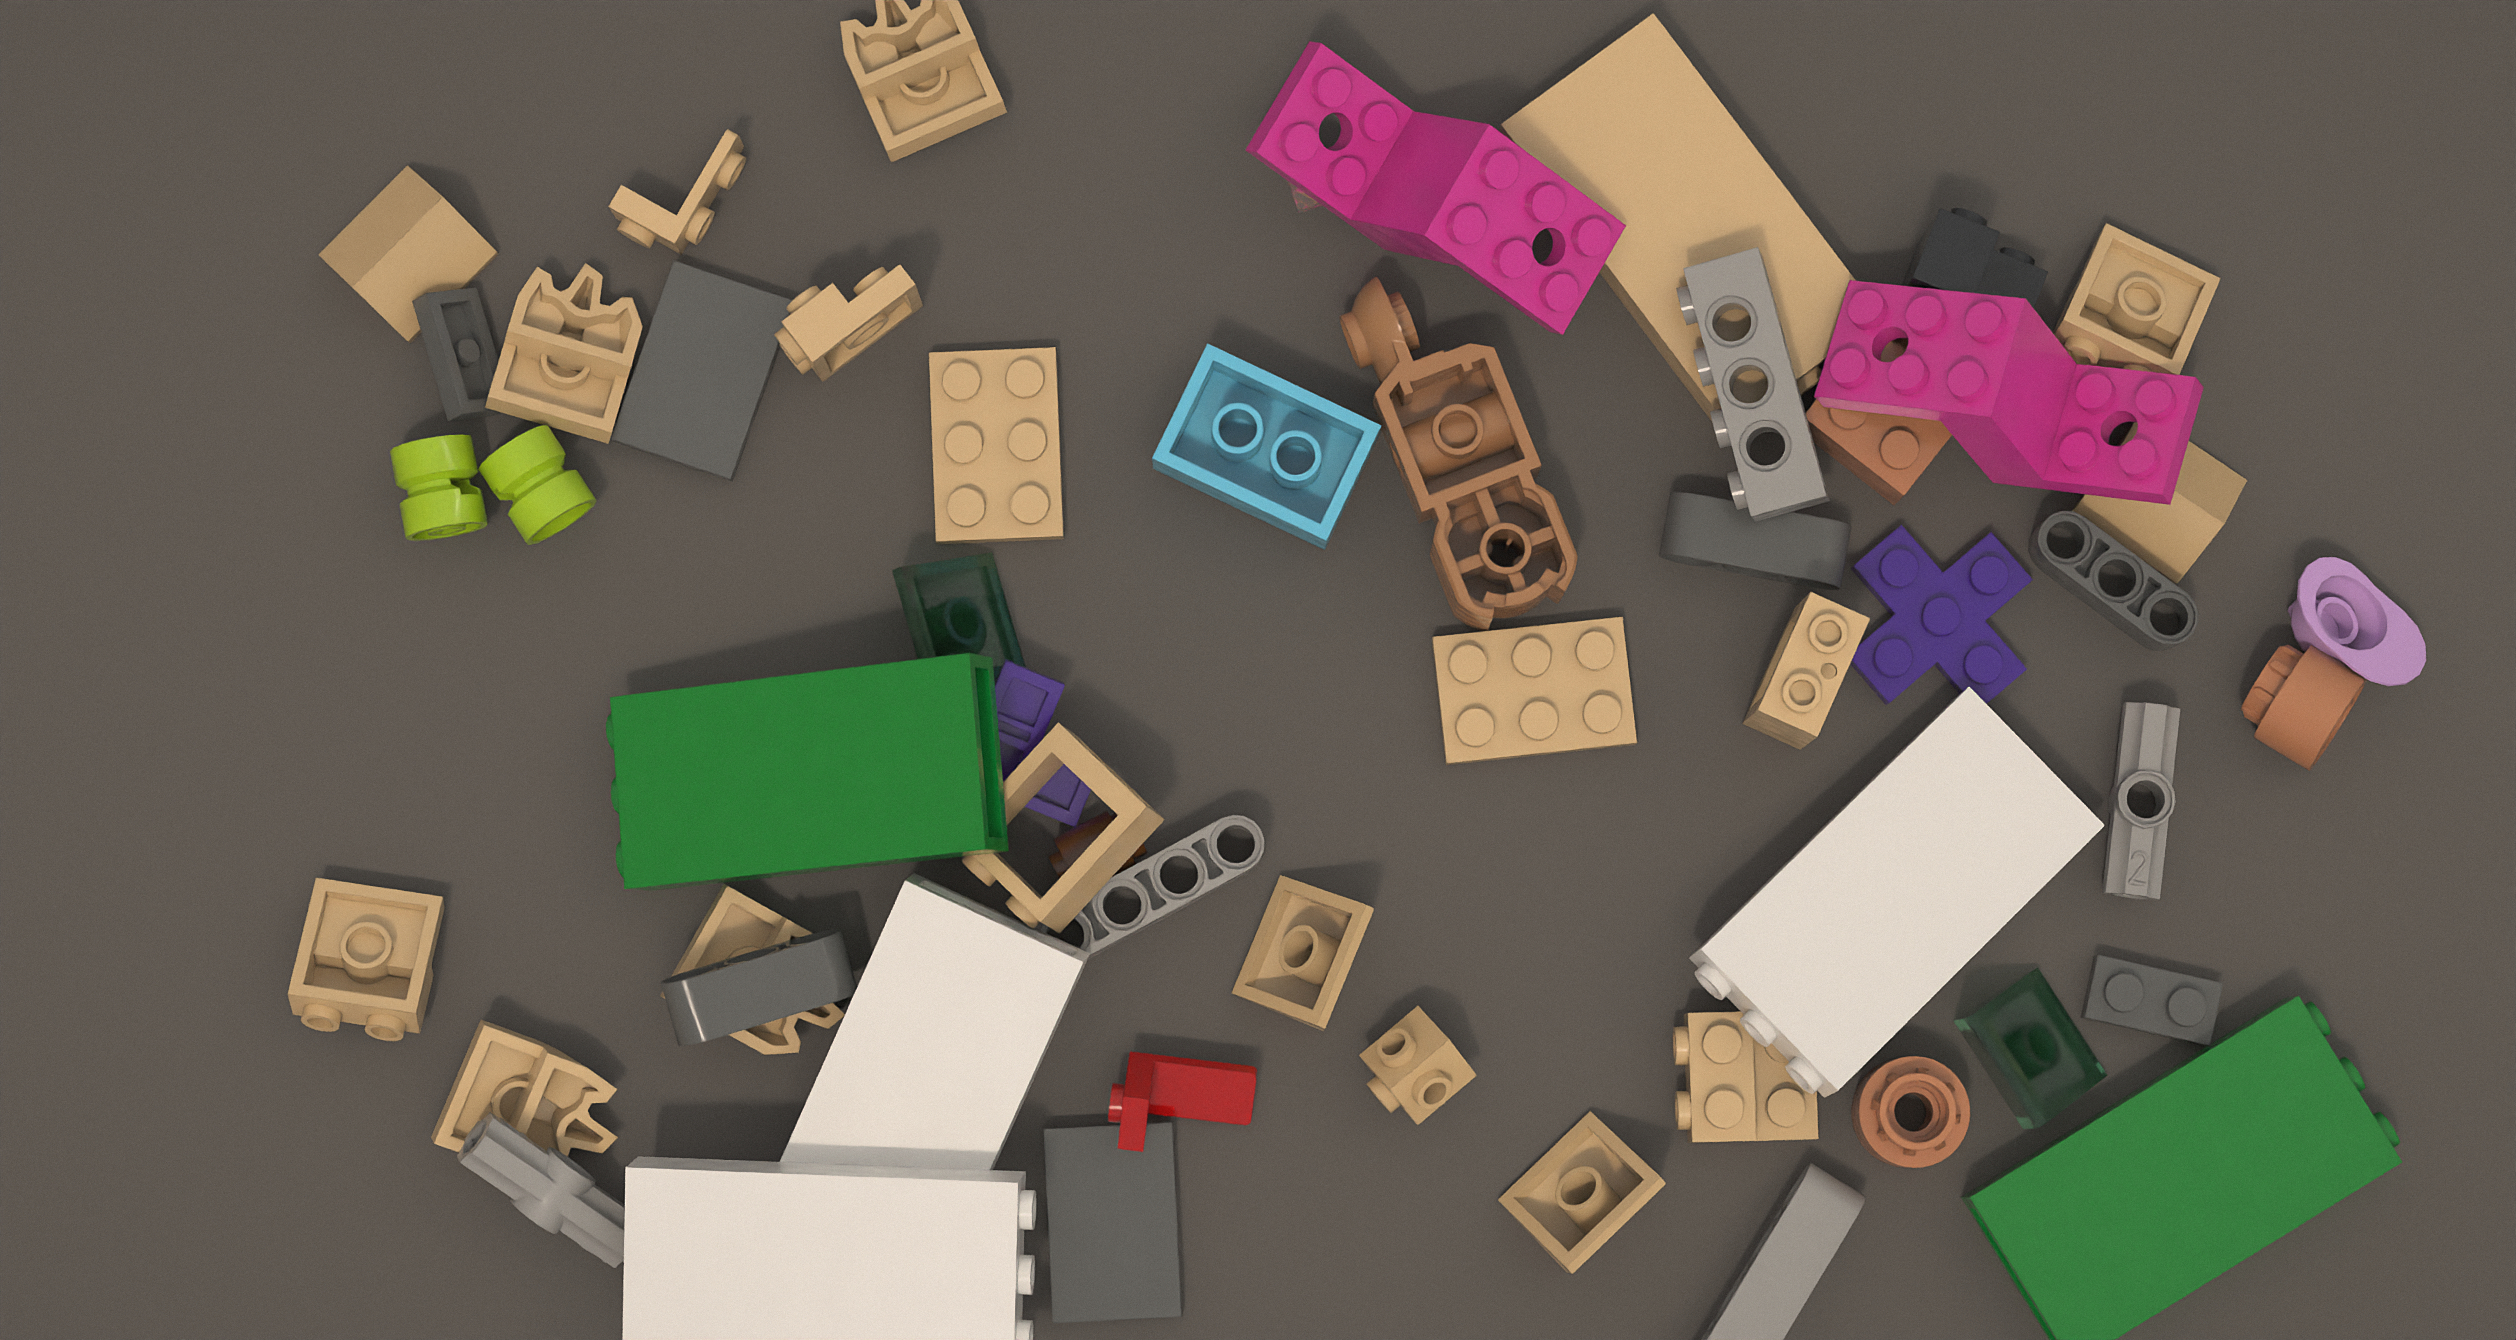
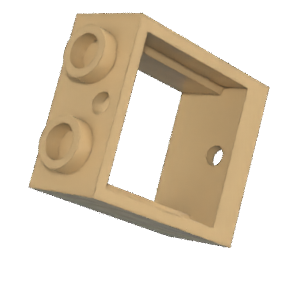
M1810 592L1793 609L1742 724L1799 750L1816 739L1870 618Z
M1058 722L1003 782L1006 824L1008 825L1063 764L1077 775L1118 816L1043 897L998 853L965 856L962 862L989 887L998 880L1012 894L1005 904L1030 928L1034 929L1041 922L1060 934L1165 819L1077 735Z

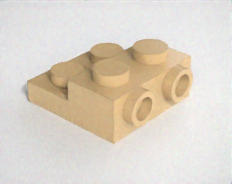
M2106 223L2096 239L2076 286L2067 299L2053 334L2076 364L2180 375L2221 278Z
M900 264L889 273L884 267H880L867 275L854 287L853 291L857 297L849 303L832 283L822 291L817 285L810 287L787 306L786 309L791 315L781 321L784 327L777 331L774 336L780 343L779 345L802 375L812 368L821 381H825L923 307L916 284Z
M316 878L288 990V998L293 1015L302 1016L301 1022L307 1027L326 1032L338 1030L340 1022L366 1025L365 1032L368 1035L385 1041L401 1040L404 1031L420 1034L434 976L432 961L445 909L443 897Z
M1742 1012L1683 1014L1684 1026L1673 1027L1674 1064L1685 1065L1686 1091L1675 1092V1121L1677 1130H1687L1688 1143L1819 1139L1817 1091L1814 1094H1810L1791 1078L1785 1068L1789 1061L1772 1043L1765 1047L1750 1036L1740 1022V1019L1744 1016Z

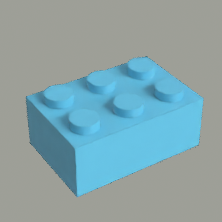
M1207 343L1152 457L1153 469L1325 550L1375 447L1382 425Z

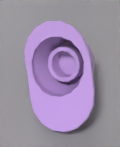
M2337 557L2318 558L2305 567L2298 580L2297 599L2288 608L2294 637L2304 652L2313 645L2329 656L2343 662L2367 680L2386 686L2405 685L2420 675L2426 662V645L2418 626L2405 611L2374 586L2368 577L2352 563Z

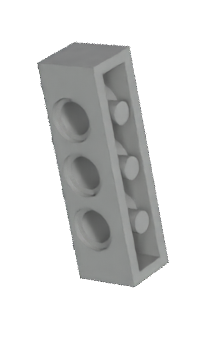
M1756 247L1683 268L1687 285L1676 288L1686 325L1698 322L1704 347L1694 349L1693 352L1703 387L1715 384L1721 408L1710 411L1720 449L1732 446L1738 470L1727 473L1736 509L1740 510L1748 507L1751 517L1756 522L1830 501L1764 259L1759 248ZM1732 309L1747 312L1751 317V327L1746 336L1737 341H1726L1717 335L1716 325L1723 313ZM1751 370L1763 373L1768 379V389L1759 401L1743 403L1734 397L1733 385L1739 375ZM1764 432L1777 433L1785 441L1783 456L1771 465H1759L1752 461L1750 456L1752 441Z

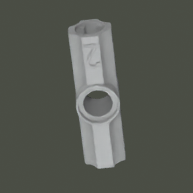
M2124 702L2122 705L2114 786L2110 789L2107 799L2110 824L2102 894L2131 899L2160 900L2169 816L2173 813L2176 803L2172 783L2180 708L2146 702ZM2133 784L2146 786L2155 797L2156 806L2149 818L2136 816L2127 805V794Z
M491 1112L475 1124L464 1139V1144L457 1155L461 1164L510 1196V1202L521 1213L553 1234L561 1231L577 1242L583 1249L599 1257L604 1263H608L613 1268H616L624 1261L625 1205L595 1185L596 1180L572 1159L551 1147L546 1151L530 1140L525 1134L518 1132L502 1118H498Z

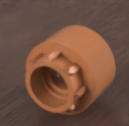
M2290 645L2279 646L2248 693L2241 710L2245 718L2258 725L2254 734L2255 739L2306 770L2311 771L2351 711L2367 679L2353 671L2343 662L2329 656L2313 645L2304 654Z
M1908 1056L1885 1061L1874 1067L1863 1077L1853 1096L1851 1118L1857 1138L1873 1157L1895 1167L1921 1168L1943 1161L1959 1147L1968 1130L1970 1104L1963 1084L1948 1067L1930 1058ZM1907 1093L1919 1097L1926 1108L1924 1123L1914 1131L1902 1128L1896 1121L1894 1114L1897 1101Z

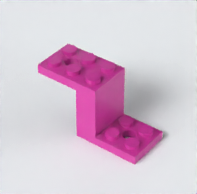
M1309 41L1245 151L1384 250L1459 266L1543 328L1560 335L1564 334L1626 227L1625 224L1490 124L1415 112L1325 45L1318 42ZM1334 113L1340 121L1341 133L1337 142L1333 146L1326 148L1320 141L1319 128L1323 119L1327 115ZM1547 229L1553 239L1552 251L1546 260L1538 263L1532 251L1533 241L1540 231Z
M1849 280L1814 397L1823 407L1941 421L1993 483L2171 505L2204 387L2193 376L2076 364L2026 298ZM1897 338L1908 339L1907 349L1902 356H1899L1892 362L1881 361L1882 351L1889 342ZM2129 421L2138 423L2137 432L2131 441L2122 446L2109 445L2110 434L2116 426Z

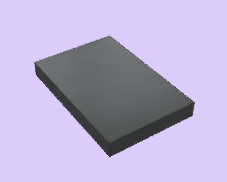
M673 260L610 439L615 443L733 482L780 349V343L774 334L784 327L781 321L791 315L786 308L793 300Z
M1172 1123L1147 1124L1143 1152L1118 1149L1120 1125L1043 1129L1052 1323L1182 1317Z

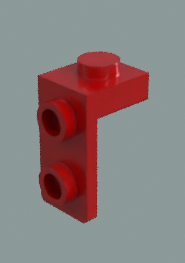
M1130 1051L1125 1084L1112 1083L1108 1122L1120 1123L1118 1149L1143 1152L1148 1114L1239 1125L1250 1124L1257 1069L1249 1065Z

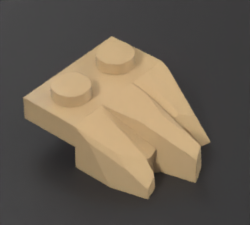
M875 0L877 20L874 26L865 27L857 19L840 22L844 56L891 162L1007 113L1003 99L958 0H921L920 6L912 10L904 0Z
M587 263L584 264L570 287L563 291L553 287L551 274L537 267L518 294L485 408L609 444L643 328L633 298L622 297L610 306L600 304L603 275Z
M723 884L672 976L812 934V932ZM662 991L660 996L665 999L664 993ZM830 1003L729 1035L764 1055L799 1053L801 1041L794 1028L798 1018L829 1029L843 1018L845 1014L834 1003Z
M481 1019L431 1138L434 1144L460 1152L464 1139L475 1124L491 1112L498 1118H502L518 1132L525 1134L530 1140L546 1151L551 1147L567 1157L571 1147L603 1153L618 1137L590 1117L588 1109L592 1103L608 1102L617 1089L589 1068L558 1049Z

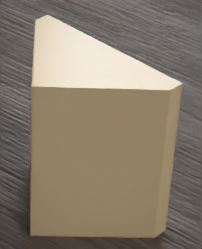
M407 165L318 255L404 339L411 343L421 333L412 301L429 292L465 289L499 253L442 195Z
M2132 422L2116 446H2122L2134 438L2138 429V423ZM2188 441L2171 505L2083 494L2072 511L2087 518L2176 585L2223 527L2247 480Z
M1280 875L1232 994L1324 1031L1374 908Z
M1589 1111L1512 1185L1498 1201L1566 1273L1573 1274L1666 1183L1603 1122Z

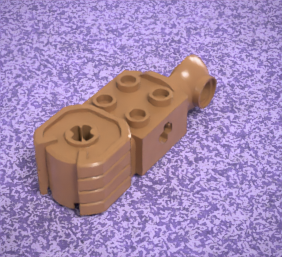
M1377 277L1372 278L1356 296L1352 310L1340 315L1339 319L1346 342L1357 367L1362 369L1373 365L1379 380L1380 387L1374 393L1372 408L1379 425H1382V433L1418 523L1433 519L1436 529L1429 556L1453 616L1472 628L1488 631L1492 618H1510L1522 615L1535 608L1545 597L1559 604L1573 577L1578 555L1553 494L1534 482L1542 465L1495 348L1468 343L1445 353L1444 350L1413 361L1410 352L1419 349L1420 343L1406 303L1399 292L1387 296ZM1493 545H1505L1504 553H1507L1509 548L1515 551L1518 557L1513 560L1511 567H1500L1490 560Z

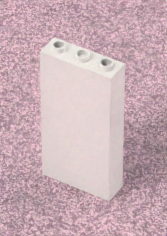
M1968 687L1926 725L1689 959L1698 967L1695 971V976L1701 985L1719 1000L1727 997L1744 1014L1740 1022L1750 1036L1765 1047L1772 1043L1789 1061L1785 1068L1791 1078L1808 1093L1814 1094L1818 1091L1825 1098L1837 1092L2105 825L2002 719Z
M913 873L903 883L780 1162L993 1170L1090 953L1038 929H1032L1027 924Z
M638 1156L625 1167L622 1340H1033V1321L1022 1320L1023 1294L1032 1295L1034 1289L1035 1258L1034 1255H1024V1230H1034L1036 1191L1025 1190L1026 1171Z

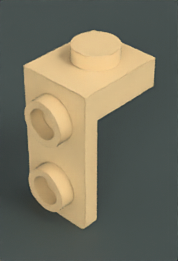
M729 129L725 131L677 215L621 185L608 206L615 218L621 221L617 230L627 238L650 249L653 242L657 241L680 255L684 252L689 241L697 245L703 239L713 221L715 212L710 210L709 207L721 187L727 191L730 190L744 168L746 157L741 155L744 145L740 136Z

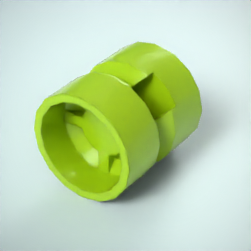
M548 425L538 426L515 437L492 453L481 463L478 469L499 500H512L513 504L508 512V516L528 545L537 544L561 532L584 516L597 502L577 470L563 469L562 466L565 462L564 457L566 453Z
M445 435L425 438L401 444L390 450L396 486L406 490L408 494L400 503L405 538L407 540L422 541L448 538L474 532L488 525L482 490L471 485L470 481L479 472L473 438L470 435Z

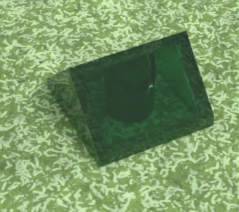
M992 552L903 566L892 570L918 659L965 653L993 657L995 681L1004 659L1026 667Z
M2038 967L1953 1020L2023 1129L2039 1128L2108 1076Z

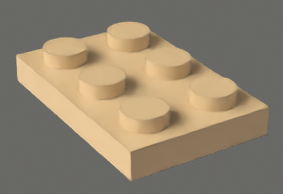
M1056 347L930 352L929 372L936 543L960 544L1064 539Z
M1623 617L1432 637L1446 765L1637 744Z

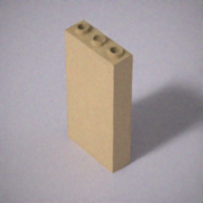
M1654 13L1500 125L1499 132L1626 225L1599 273L1711 421L1710 411L1720 409L1721 405L1715 384L1703 387L1693 350L1704 347L1698 322L1686 325L1676 288L1687 285L1683 268L1758 247L1764 259L1800 394L1803 395L1819 382L1822 372L1820 367L1824 365L1849 280H1856ZM1739 309L1726 311L1717 322V335L1726 341L1742 339L1750 330L1751 317L1747 312ZM1751 370L1742 373L1734 382V397L1743 403L1759 401L1766 394L1768 379L1759 371Z

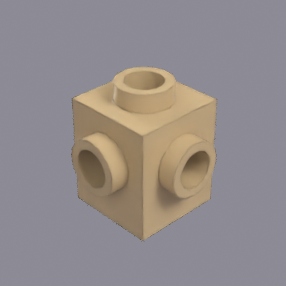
M1419 1006L1415 1007L1359 1055L1375 1075L1366 1083L1372 1093L1390 1113L1401 1106L1417 1125L1477 1076L1450 1039Z

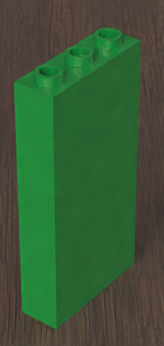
M965 653L610 697L611 713L606 721V735L610 747L614 750L616 777L611 784V800L615 811L619 814L621 841L618 842L616 847V864L620 875L624 878V889L653 891L1009 852L993 657Z
M2299 996L2282 999L2217 1039L2210 1046L2199 1050L1961 1197L2048 1340H2115L2402 1163L2394 1147L2400 1144L2396 1131L2381 1112L2378 1111L2372 1114L2359 1093L2366 1088L2361 1075L2346 1056L2338 1059L2325 1039L2326 1036L2331 1034L2330 1027L2323 1014L2313 1002L2309 1001L2304 1004Z

